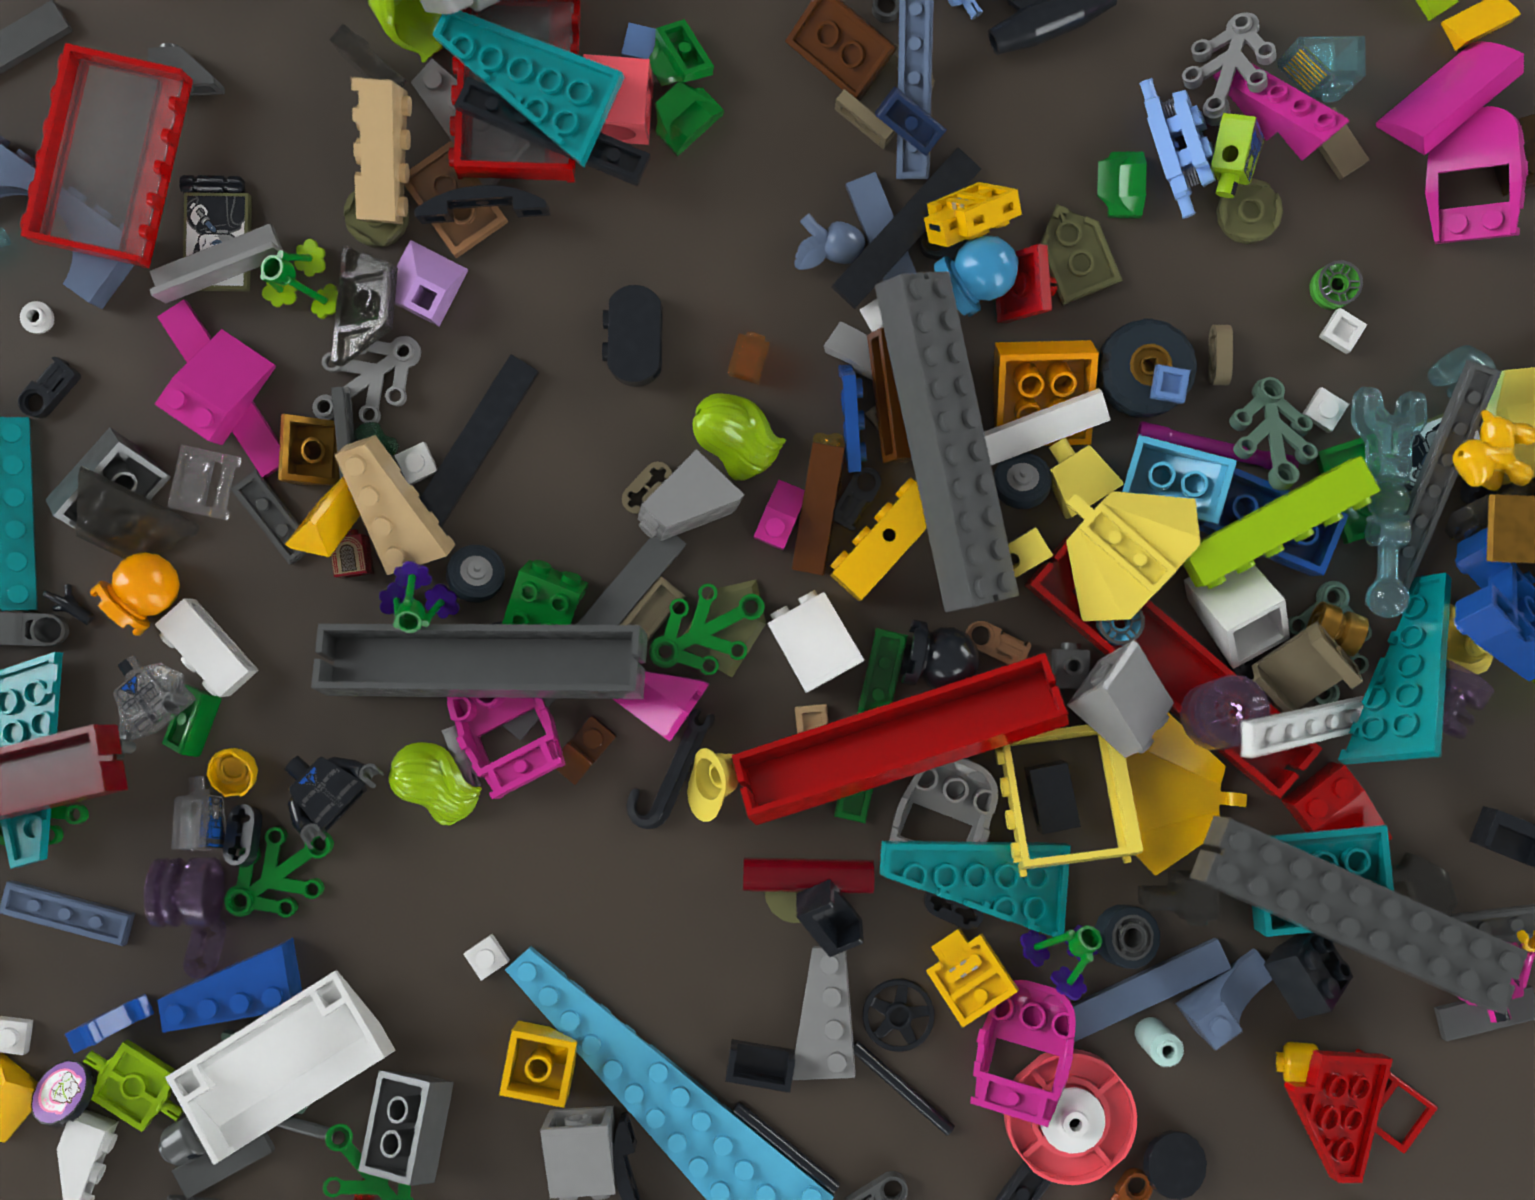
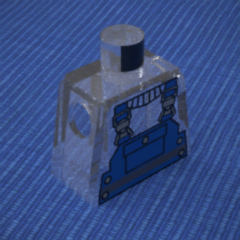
M207 776L189 777V796H178L174 800L172 850L194 852L221 850L224 848L226 833L223 797L210 795V785Z

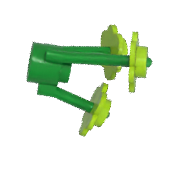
M307 239L304 245H298L296 248L297 254L279 250L277 255L267 256L263 260L260 279L265 281L267 286L263 288L262 296L265 300L271 301L274 307H281L283 303L285 305L293 304L297 298L295 291L299 290L315 299L311 305V311L317 314L318 318L324 319L327 314L333 315L337 311L341 293L336 291L337 289L334 284L329 283L323 290L320 289L316 292L295 280L296 271L290 261H294L295 267L300 271H304V274L308 277L314 276L315 273H322L325 270V261L323 260L325 250L318 247V243L314 239Z

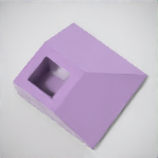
M410 240L381 297L440 327L468 269Z

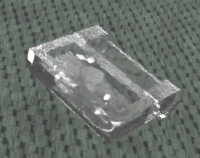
M181 444L167 507L228 520L230 512L227 510L235 470L236 467H240L241 457ZM218 462L222 463L223 466L214 506L209 507L205 505L214 464Z

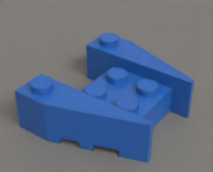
M1487 527L1457 543V558H1455L1457 568L1462 574H1468L1481 590L1456 602L1454 623L1461 634H1467L1476 645L1527 681L1535 679V587L1532 585L1535 583V578L1530 571L1522 573L1516 563L1486 561Z

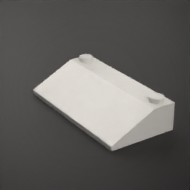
M336 970L165 1078L213 1165H215L396 1050L380 1022Z

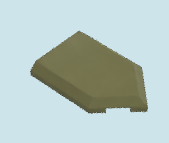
M1056 204L1040 244L1047 245L1049 273L1057 281L1054 285L1057 286V293L1062 305L1072 303L1122 282V277L1099 221L1087 216L1083 217L1069 211L1066 207Z
M757 580L717 588L718 596L711 603L705 623L738 607L741 598L747 594L760 596ZM713 589L706 599H711L714 596ZM748 601L745 609L749 613H755L758 609V604L755 601ZM764 612L757 619L749 620L743 618L714 633L712 636L731 642L742 641L746 644L749 652L766 625ZM692 622L690 623L689 627L687 628L684 634L689 632ZM697 644L686 648L702 658L714 656L719 662L718 670L731 678L744 660V658L742 660H734L729 654ZM736 644L732 647V654L734 656L740 657L743 655L744 647L742 645ZM705 660L707 663L715 667V662L713 660Z

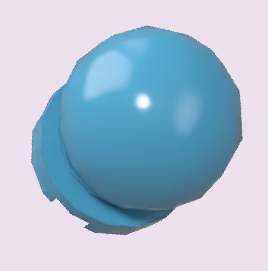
M984 235L968 240L958 250L955 261L948 256L941 258L934 263L935 272L949 271L957 309L963 315L967 314L970 318L981 311L980 300L990 301L1001 297L1014 285L1018 273V258L1014 249L1000 237Z

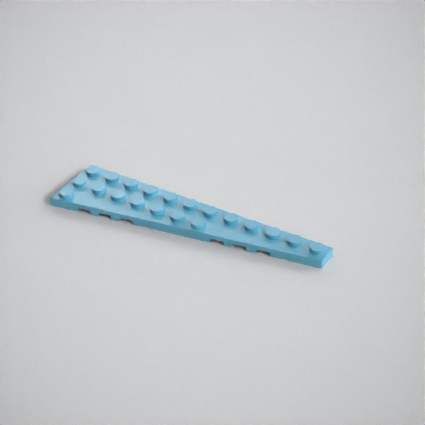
M532 946L505 969L559 1032L577 1041L576 1052L706 1200H832L834 1198V1194L830 1193L733 1114L728 1106L720 1103L716 1096L662 1052L639 1037L636 1031L629 1025H625L617 1019L607 1007L590 997L580 985L568 979L564 972Z

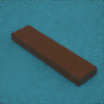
M813 442L792 570L822 576L825 574L846 447Z

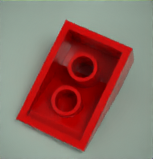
M1328 763L1281 800L1305 832L1385 825L1364 788L1349 769L1340 763ZM1388 831V838H1389V841H1390L1393 837L1391 836L1390 832Z

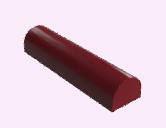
M744 857L743 891L801 892L831 879L841 893H874L875 874L873 860Z

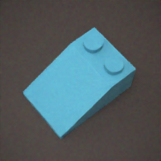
M1139 435L1122 492L1196 499L1198 521L1218 525L1237 460Z

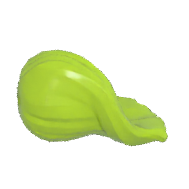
M368 0L373 14L377 17L388 37L401 48L418 53L423 63L427 62L429 57H432L434 53L439 52L443 48L432 35L442 15L441 13L425 12L420 0Z
M724 393L711 394L703 399L696 408V415L693 418L692 426L697 442L705 450L719 457L728 475L734 480L744 481L764 472L775 461L779 450L786 442L785 438H779L772 432L769 422L761 409L744 397Z
M426 742L412 743L402 748L391 762L388 779L394 794L404 801L425 807L433 819L440 825H452L467 817L474 810L482 788L480 786H472L466 782L452 755L444 747Z

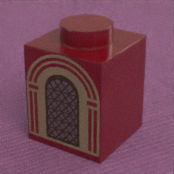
M358 529L349 530L331 554L334 577L349 578L374 574L369 536L358 534Z

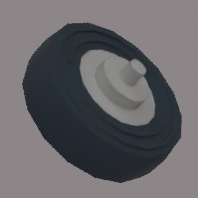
M1023 453L1000 462L994 473L998 498L1007 506L1015 509H1030L1040 505L1047 498L1052 486V474L1047 463L1040 457L1030 453Z
M468 545L460 548L451 556L446 568V580L450 590L458 598L467 602L480 603L491 599L500 591L505 580V567L501 558L492 549L483 545Z

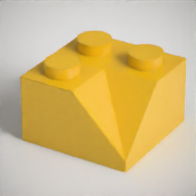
M518 1020L511 1032L499 1095L564 1108L569 1097L573 1078L577 1041L550 1026Z

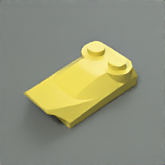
M1535 367L1503 370L1486 410L1490 411L1494 416L1506 418L1514 423H1527L1535 429ZM1535 442L1531 445L1515 444V457L1531 466L1533 476L1530 482H1535ZM1505 473L1502 485L1514 484Z

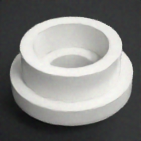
M33 301L22 308L20 322L27 331L34 334H42L52 328L54 314L47 304ZM36 312H38L39 319L36 322H33L32 317Z

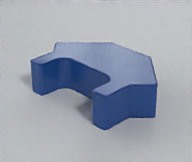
M142 994L81 1024L65 1035L73 1053H77L103 1041L104 1038L129 1025L153 1015L154 1010L147 995Z

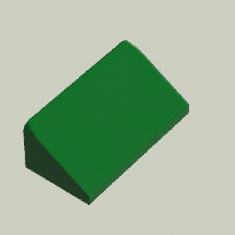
M184 684L181 693L189 698V702L185 706L180 705V713L178 715H172L162 744L181 755L200 757L222 698L213 696L209 692L194 686Z

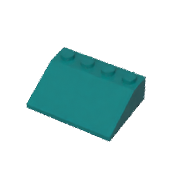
M1387 825L1271 836L1394 891ZM1252 906L1254 930L1266 937L1311 932Z

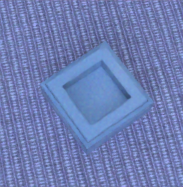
M629 23L621 53L622 57L648 59L655 46L656 29Z
M1160 364L1156 365L1150 398L1179 404L1185 403L1190 370Z

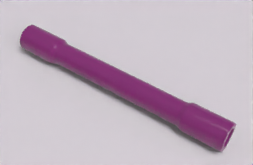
M1144 421L1140 422L1137 430L1136 440H1138L1139 435L1239 462L1261 466L1267 470L1273 468L1270 451L1256 449L1250 458L1241 459L1235 455L1233 450L1235 444L1180 432L1166 426ZM1285 454L1286 461L1291 462L1298 469L1299 462L1295 456Z

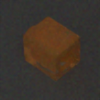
M749 331L746 335L739 333L728 367V376L759 385L770 350V343L765 341V336Z

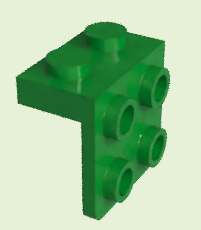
M529 560L519 570L502 624L571 625L577 605L585 595L589 582L581 580V576L576 573L555 570L545 561Z

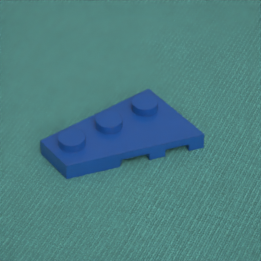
M851 364L838 365L839 377L843 381V390H841L840 395L842 412L845 415L843 433L844 445L846 447V467L848 472H861V462L867 461L865 442H860L859 430H865L864 411H858L857 398H863L862 378H856Z

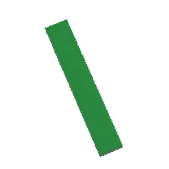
M876 628L857 714L893 703L908 635ZM873 788L837 799L834 817L866 823Z

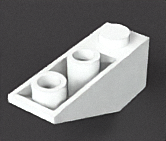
M85 1109L75 1121H68L66 1123L57 1147L63 1200H94L95 1196L92 1195V1191L106 1170V1165L103 1162L106 1154L110 1153L116 1143L118 1135L114 1132L119 1121Z

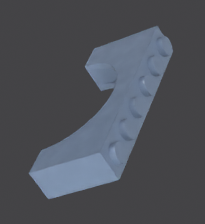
M1 135L0 198L11 195H28V187L34 179L36 170L33 166L35 159L20 149L14 153L7 148L11 142ZM70 186L68 190L62 187L57 211L67 225L71 240L119 251L125 224L123 223L119 228L111 222L114 216L99 205H96L94 209L85 203L88 197L74 187ZM73 251L70 271L63 285L88 303L103 309L134 265Z

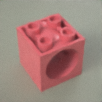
M584 54V58L619 70L625 77L600 132L624 143L649 145L654 89L650 59Z

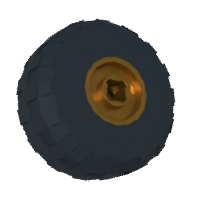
M1154 318L1132 321L1114 331L1101 347L1098 357L1097 385L1102 391L1104 399L1119 412L1136 418L1161 415L1170 411L1179 403L1150 398L1155 366L1160 364L1190 370L1187 387L1188 393L1193 387L1197 371L1195 351L1186 335L1180 329L1178 330L1172 326L1171 323L1163 320H1154Z

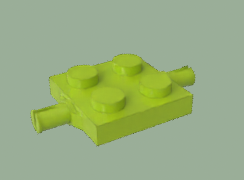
M129 1039L122 1042L115 1055L109 1060H106L93 1050L84 1059L83 1063L88 1064L99 1072L91 1100L140 1132L148 1128L155 1115L160 1111L175 1120V1122L184 1113L180 1106L169 1100L172 1089L165 1077L176 1071V1069Z

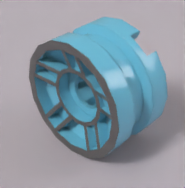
M1140 609L1131 619L1124 620L1125 627L1122 629L1114 625V620L1096 621V628L1099 635L1109 644L1123 646L1132 640L1135 641L1141 635L1144 629L1145 618Z

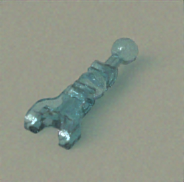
M1361 387L1352 398L1351 424L1355 432L1365 442V463L1381 490L1370 496L1373 502L1367 505L1372 516L1366 517L1365 539L1370 546H1378L1377 580L1367 588L1365 599L1367 607L1374 615L1388 619L1402 614L1408 607L1410 600L1408 588L1402 581L1398 580V548L1406 547L1411 538L1410 515H1404L1409 509L1410 495L1404 485L1410 484L1413 439L1427 424V401L1423 393L1409 391L1397 399L1394 415H1391L1384 408L1381 391L1373 387Z

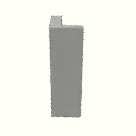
M267 224L150 270L149 272L155 287L150 289L151 295L164 303H169L260 267L267 256L277 255L279 250L283 251L274 227L271 224Z

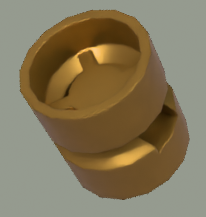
M1323 601L1315 607L1306 626L1307 628L1318 621L1348 656L1352 657L1357 654L1366 639L1369 620L1351 611L1343 614L1340 607Z

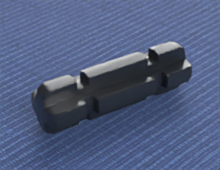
M182 175L179 180L180 191L183 193H245V181L240 176L224 178V176L198 175L197 177H194V175Z

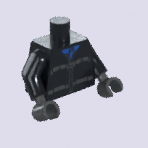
M299 756L294 757L287 764L284 770L296 780L288 789L291 798L287 805L292 825L299 832L301 839L309 849L314 848L311 845V841L317 836H321L323 840L326 839L325 833L367 791L366 785L363 782L370 788L376 787V784L371 781L372 777L376 774L384 775L376 765L372 763L364 764L357 760L332 757L328 760L320 757L309 766Z

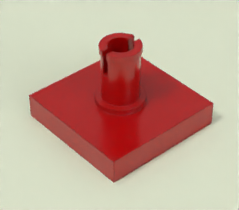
M1036 244L1015 252L1018 258V273L1014 285L1005 295L996 298L997 323H1010L1052 311L1051 297L1056 293L1057 286H1050V284H1056L1057 281L1049 275L1047 245Z

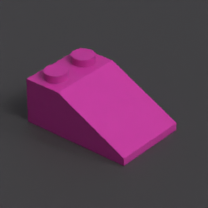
M221 329L173 376L155 405L207 441L223 445L276 368V365Z

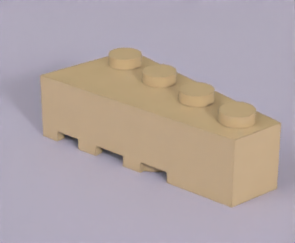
M351 77L352 90L358 91L359 104L357 107H352L353 122H356L357 129L360 131V138H357L356 142L353 143L355 161L357 165H361V172L355 173L356 219L367 222L403 224V216L406 217L408 214V198L404 197V183H408L410 177L409 164L405 163L406 150L410 149L411 134L409 130H406L407 116H411L412 113L411 96H408V91L392 80Z
M376 435L347 444L334 454L387 575L393 574L394 569L402 567V564L406 561H413L421 565L448 556L456 544L449 535L446 536L438 525V519L432 511L429 512L418 497L419 493L400 473L401 469Z

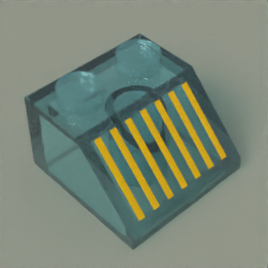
M1365 36L1298 37L1278 60V68L1306 95L1312 98H1321L1323 102L1338 101L1366 76Z

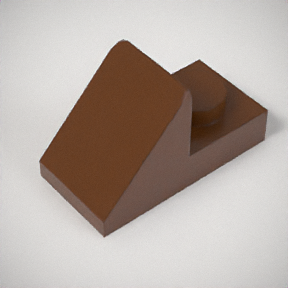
M592 715L572 740L562 749L566 765L558 767L556 770L576 785L617 735Z

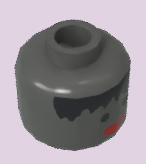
M187 1117L168 1126L163 1130L160 1137L159 1152L161 1157L166 1162L175 1166H185L206 1153Z

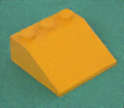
M1091 340L995 342L993 368L994 428L1095 390L1099 352ZM1093 427L1070 435L1066 439L1070 445H1091ZM1057 440V441H1055V442H1052V443H1049V444L1044 445V446H1052L1053 444H1055V443L1058 442L1059 440Z

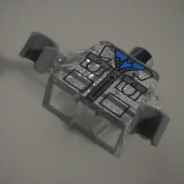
M136 656L128 657L118 664V668L127 680L116 688L113 693L118 704L120 720L118 731L122 754L116 755L117 758L122 759L125 753L131 754L136 750V744L132 742L134 738L139 739L157 733L196 700L195 696L185 687L183 673L161 662L142 667Z

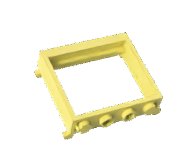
M1089 725L1058 728L995 749L997 765H1002L1004 777L1000 778L1002 797H1008L1010 809L1005 810L1006 824L1008 830H1013L1015 843H1011V855L1014 863L1019 862L1018 870L1020 877L1027 876L1026 869L1122 857L1124 863H1131L1132 855H1138L1143 852L1126 758ZM1098 735L1118 848L1029 860L1010 746Z

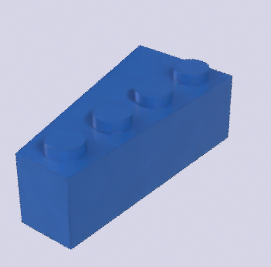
M293 937L213 974L173 990L158 999L162 1032L265 1015L302 992Z

